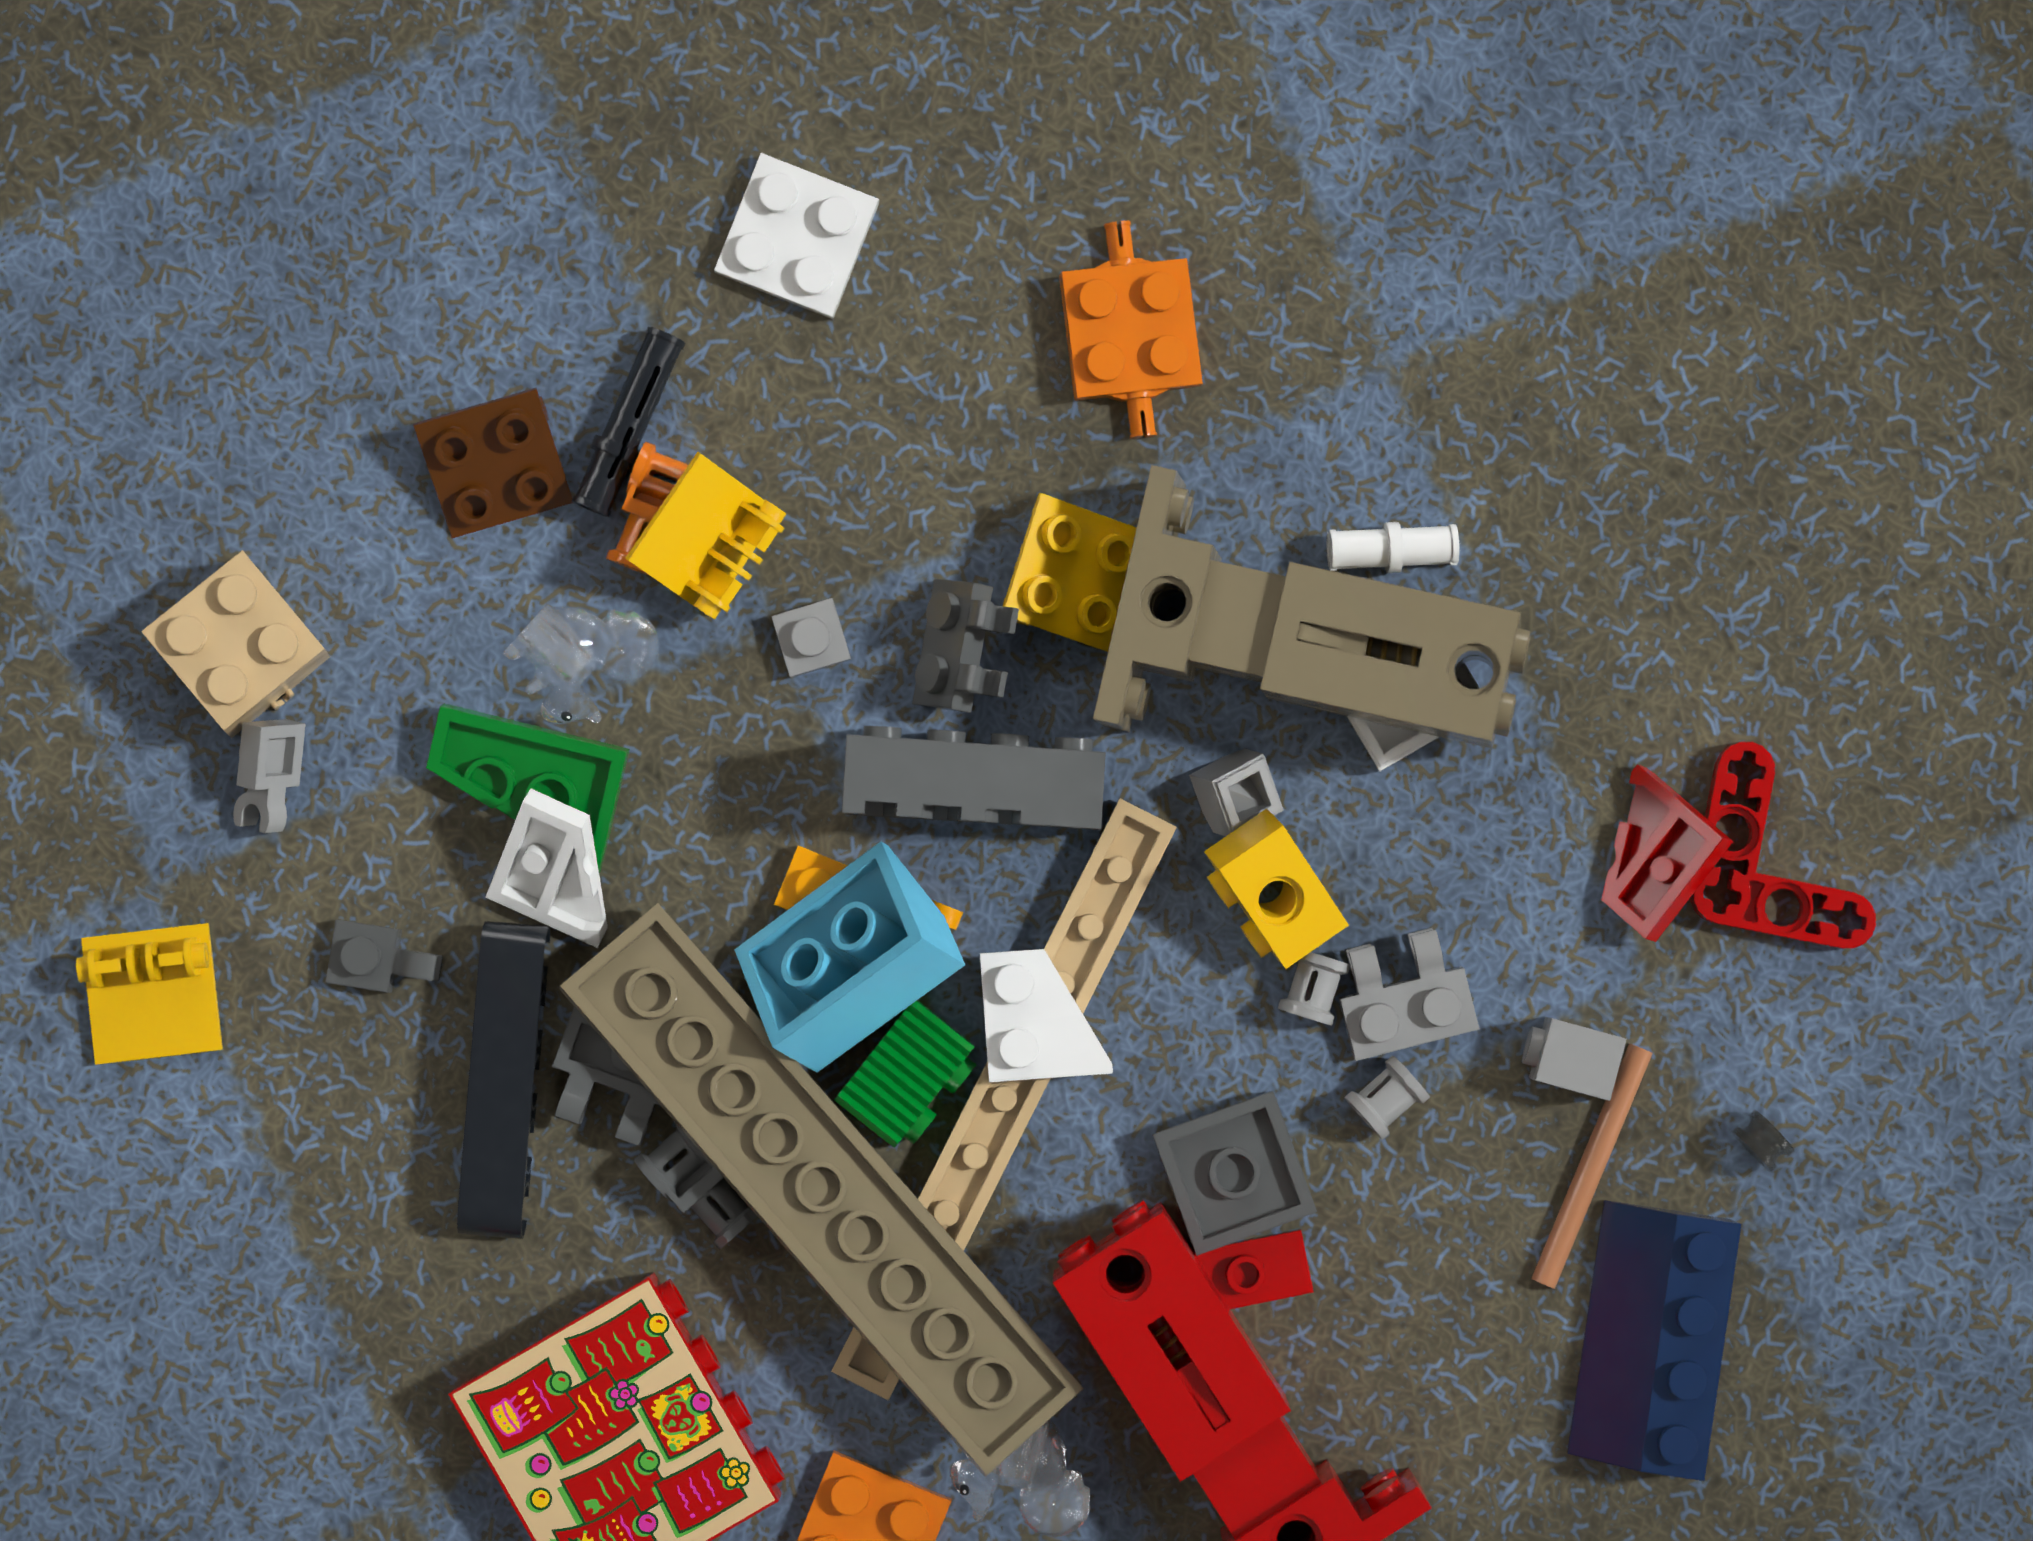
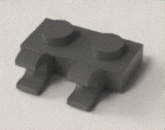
M934 579L932 595L926 610L927 623L920 661L915 672L916 684L912 704L971 713L974 694L1003 698L1008 672L984 669L979 666L985 631L1015 634L1019 609L993 605L991 602L993 587L974 582Z
M574 1007L552 1067L570 1073L554 1116L576 1124H582L595 1084L605 1085L630 1094L615 1138L640 1146L644 1140L655 1105L660 1104Z

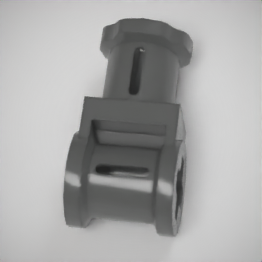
M675 1122L676 1130L650 1154L640 1153L634 1158V1161L657 1190L669 1201L674 1202L683 1213L689 1208L696 1213L716 1236L713 1243L720 1250L750 1224L757 1215ZM683 1149L688 1150L686 1156L671 1169H667V1163ZM710 1196H712L715 1199V1201L724 1209V1211L729 1215L730 1218H728L721 1211V1209L713 1202Z

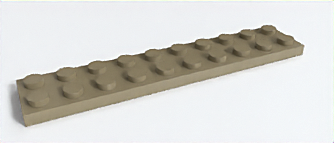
M659 903L653 906L560 985V991L984 1477L992 1472L1084 1389L797 1061L772 1048L763 1022Z

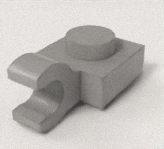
M289 719L243 722L236 785L248 788V790L235 803L233 817L236 826L256 825L260 812L259 832L272 833L283 831L287 820L285 806L286 787H296L300 784L305 723Z

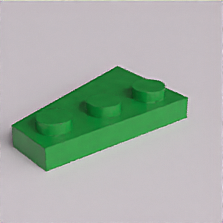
M444 703L439 708L426 768L491 809L495 807L516 820L522 802L530 788L590 815L600 873L630 749Z

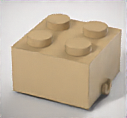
M243 550L141 631L231 738L242 730L243 722L254 721L271 706L274 710L279 709L295 695L291 689L330 658L325 648ZM283 694H285V695L282 697V698L285 700V702H284L282 699H279L278 701H276L280 696H282Z

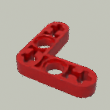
M1737 742L1727 746L1718 755L1714 765L1704 817L1715 826L1723 816L1728 814L1738 815L1746 821L1749 828L1747 843L1737 851L1727 850L1720 858L1724 861L1744 860L1745 866L1743 874L1734 869L1729 871L1727 888L1730 891L1737 892L1735 904H1725L1721 914L1713 912V901L1704 898L1703 891L1705 886H1716L1719 881L1721 867H1713L1690 897L1694 911L1702 919L1714 924L1835 948H1856L1865 944L1872 937L1875 930L1876 913L1872 904L1864 896L1851 891L1756 873L1775 778V763L1771 754L1762 745L1755 742ZM1744 752L1752 754V765L1761 768L1760 779L1748 780L1744 799L1757 798L1755 811L1741 804H1720L1722 791L1730 796H1735L1738 777L1733 773H1728L1729 762L1740 761ZM1778 889L1791 891L1799 902L1797 918L1786 926L1773 924L1765 912V903L1768 896ZM1812 894L1823 896L1818 909L1842 911L1845 901L1852 903V914L1862 917L1860 929H1849L1846 939L1838 937L1839 927L1837 925L1815 921L1816 934L1807 933L1805 929L1813 915Z

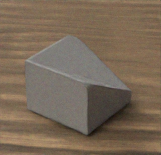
M1242 749L1226 755L1189 775L1202 813L1213 833L1227 836L1266 808L1274 816L1284 811L1263 753Z

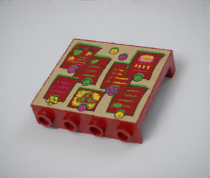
M651 1273L642 1281L479 1376L476 1375L448 1394L532 1541H711L779 1501L782 1493L777 1484L785 1480L784 1473L771 1450L764 1446L757 1451L744 1428L753 1424L752 1418L735 1390L726 1395L722 1391L713 1375V1372L721 1368L719 1360L702 1334L692 1339L680 1318L689 1312L688 1307L671 1279L660 1283L655 1273Z

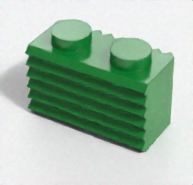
M917 1000L907 1007L834 1100L892 1147L895 1148L903 1137L914 1144L937 1115L928 1108V1105L943 1087L954 1094L977 1065L967 1057L975 1045Z

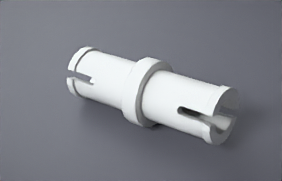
M1386 522L1383 529L1328 530L1329 532L1327 533V560L1330 571L1350 568L1385 567L1387 573H1400L1402 566L1449 564L1451 566L1457 565L1459 561V535L1456 524L1438 527L1401 528L1399 522Z

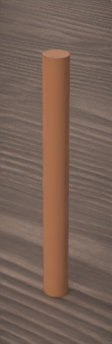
M1629 1043L1619 1066L1611 1099L1604 1102L1532 1275V1280L1555 1289L1652 1057V1052Z

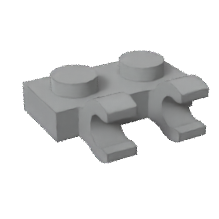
M1433 928L1407 934L1418 977L1386 986L1382 984L1374 945L1371 946V943L1346 949L1357 993L1339 997V1002L1355 1061L1479 1030L1465 969L1460 966L1445 970L1437 931L1433 930Z

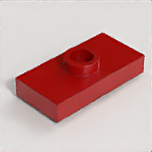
M1301 1229L1233 1242L1196 1256L1230 1309L1314 1292Z

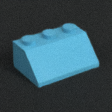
M882 841L734 949L772 1048L815 1072H819L965 966L945 916L891 848Z

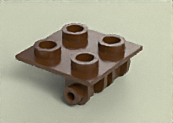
M537 388L413 423L452 539L573 503L571 501V491L548 424L547 409L542 396L539 397Z

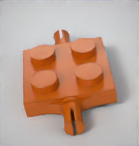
M1116 221L1104 224L1109 261L1096 268L1062 271L1059 275L1074 401L1109 398L1120 402H1127L1130 439H1137L1143 436L1140 413L1142 414L1144 438L1157 436V432L1155 431L1152 398L1168 390L1198 387L1203 384L1187 258L1152 262L1141 258H1134L1130 229L1131 221H1120L1118 224L1121 246L1119 245Z

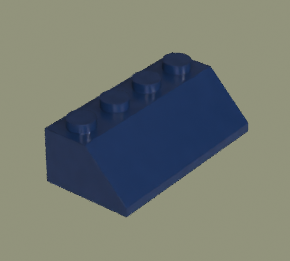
M1604 1200L1567 1450L1568 1454L1640 1472L1700 1481L1705 1480L1741 1231L1740 1223L1728 1218Z

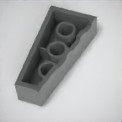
M864 726L863 735L846 734L842 813L846 815L1101 830L1106 752L1092 751L1093 739L1055 737L1053 749L1029 747V736L1018 734L991 733V744L966 743V732L929 729L927 730V740L901 738L902 728L886 726Z

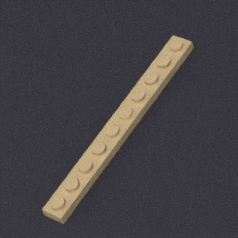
M1121 798L1118 800L1044 947L1082 1014L1177 828ZM988 1061L981 1072L918 1198L963 1251L1051 1078L989 1082ZM853 1327L831 1372L889 1401L899 1378Z

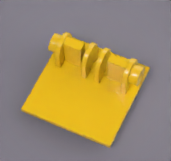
M697 452L625 559L715 620L721 610L728 613L731 608L729 604L743 585L735 579L737 575L748 581L751 579L752 575L743 569L747 560L750 559L758 565L763 561L762 558L753 553L755 548L765 553L777 533H782L785 529L780 523L786 516V513L771 502L762 499L711 460Z
M1038 493L1002 605L1019 609L1018 624L1031 625L1108 652L1137 527L1049 495Z
M209 923L81 938L83 957H77L76 972L79 982H86L95 1065L223 1050Z

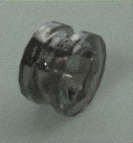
M1753 1110L1748 1115L1750 1118L1748 1126L1744 1128L1736 1126L1731 1133L1761 1166L1772 1173L1777 1169L1776 1159L1780 1155L1789 1157L1795 1150L1763 1115Z

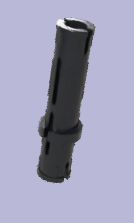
M648 327L645 332L644 341L622 386L621 393L602 436L595 435L590 447L595 452L577 493L573 495L571 500L573 503L604 517H610L612 512L610 510L630 466L634 467L639 454L636 451L654 410L660 401L680 351L684 349L686 344L681 339L654 327Z

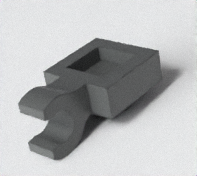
M336 919L325 983L391 993L395 975L439 981L443 955L400 949L402 929Z

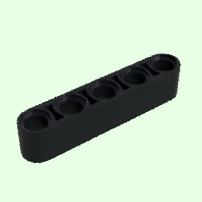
M485 921L483 925L479 950L458 1199L457 1230L459 1234L523 1239L525 1235L527 1220H522L524 1197H529L532 1157H528L527 1152L529 1133H534L537 1093H533V1080L535 1070L540 1069L543 1030L538 1029L540 1006H545L548 966H543L545 943H550L551 934L549 926Z

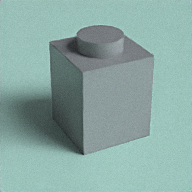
M1545 1017L1542 1029L1531 1027L1524 1047L1522 1063L1532 1066L1529 1078L1532 1080L1610 1101L1627 1039Z

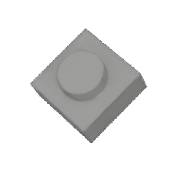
M833 598L771 616L790 678L851 660Z

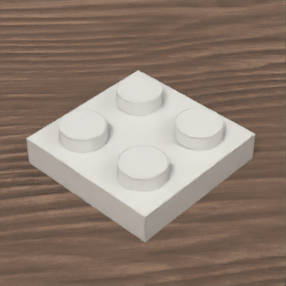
M760 153L714 271L716 274L833 319L879 205V199Z

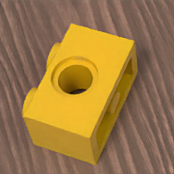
M1267 808L1204 851L1216 871L1207 876L1208 881L1228 909L1238 902L1249 919L1240 928L1261 958L1272 952L1283 967L1287 969L1349 926L1283 824ZM1274 881H1283L1282 891L1275 900L1268 903H1259L1260 893L1267 884Z

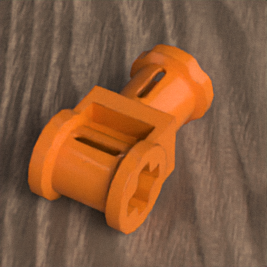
M644 443L631 472L626 490L627 496L622 506V510L629 514L616 549L608 550L605 559L648 575L625 558L675 486L653 476L658 474L678 481L689 464L656 452L655 444Z

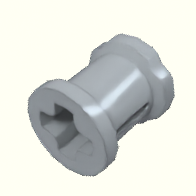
M1310 952L1298 960L1288 997L1280 999L1278 1009L1332 1026L1335 1016L1330 1012L1340 976L1348 974L1351 964Z
M1391 1056L1385 1061L1386 1069L1359 1093L1351 1091L1344 1097L1381 1140L1389 1135L1388 1126L1415 1102L1423 1104L1430 1098L1422 1085L1395 1056Z

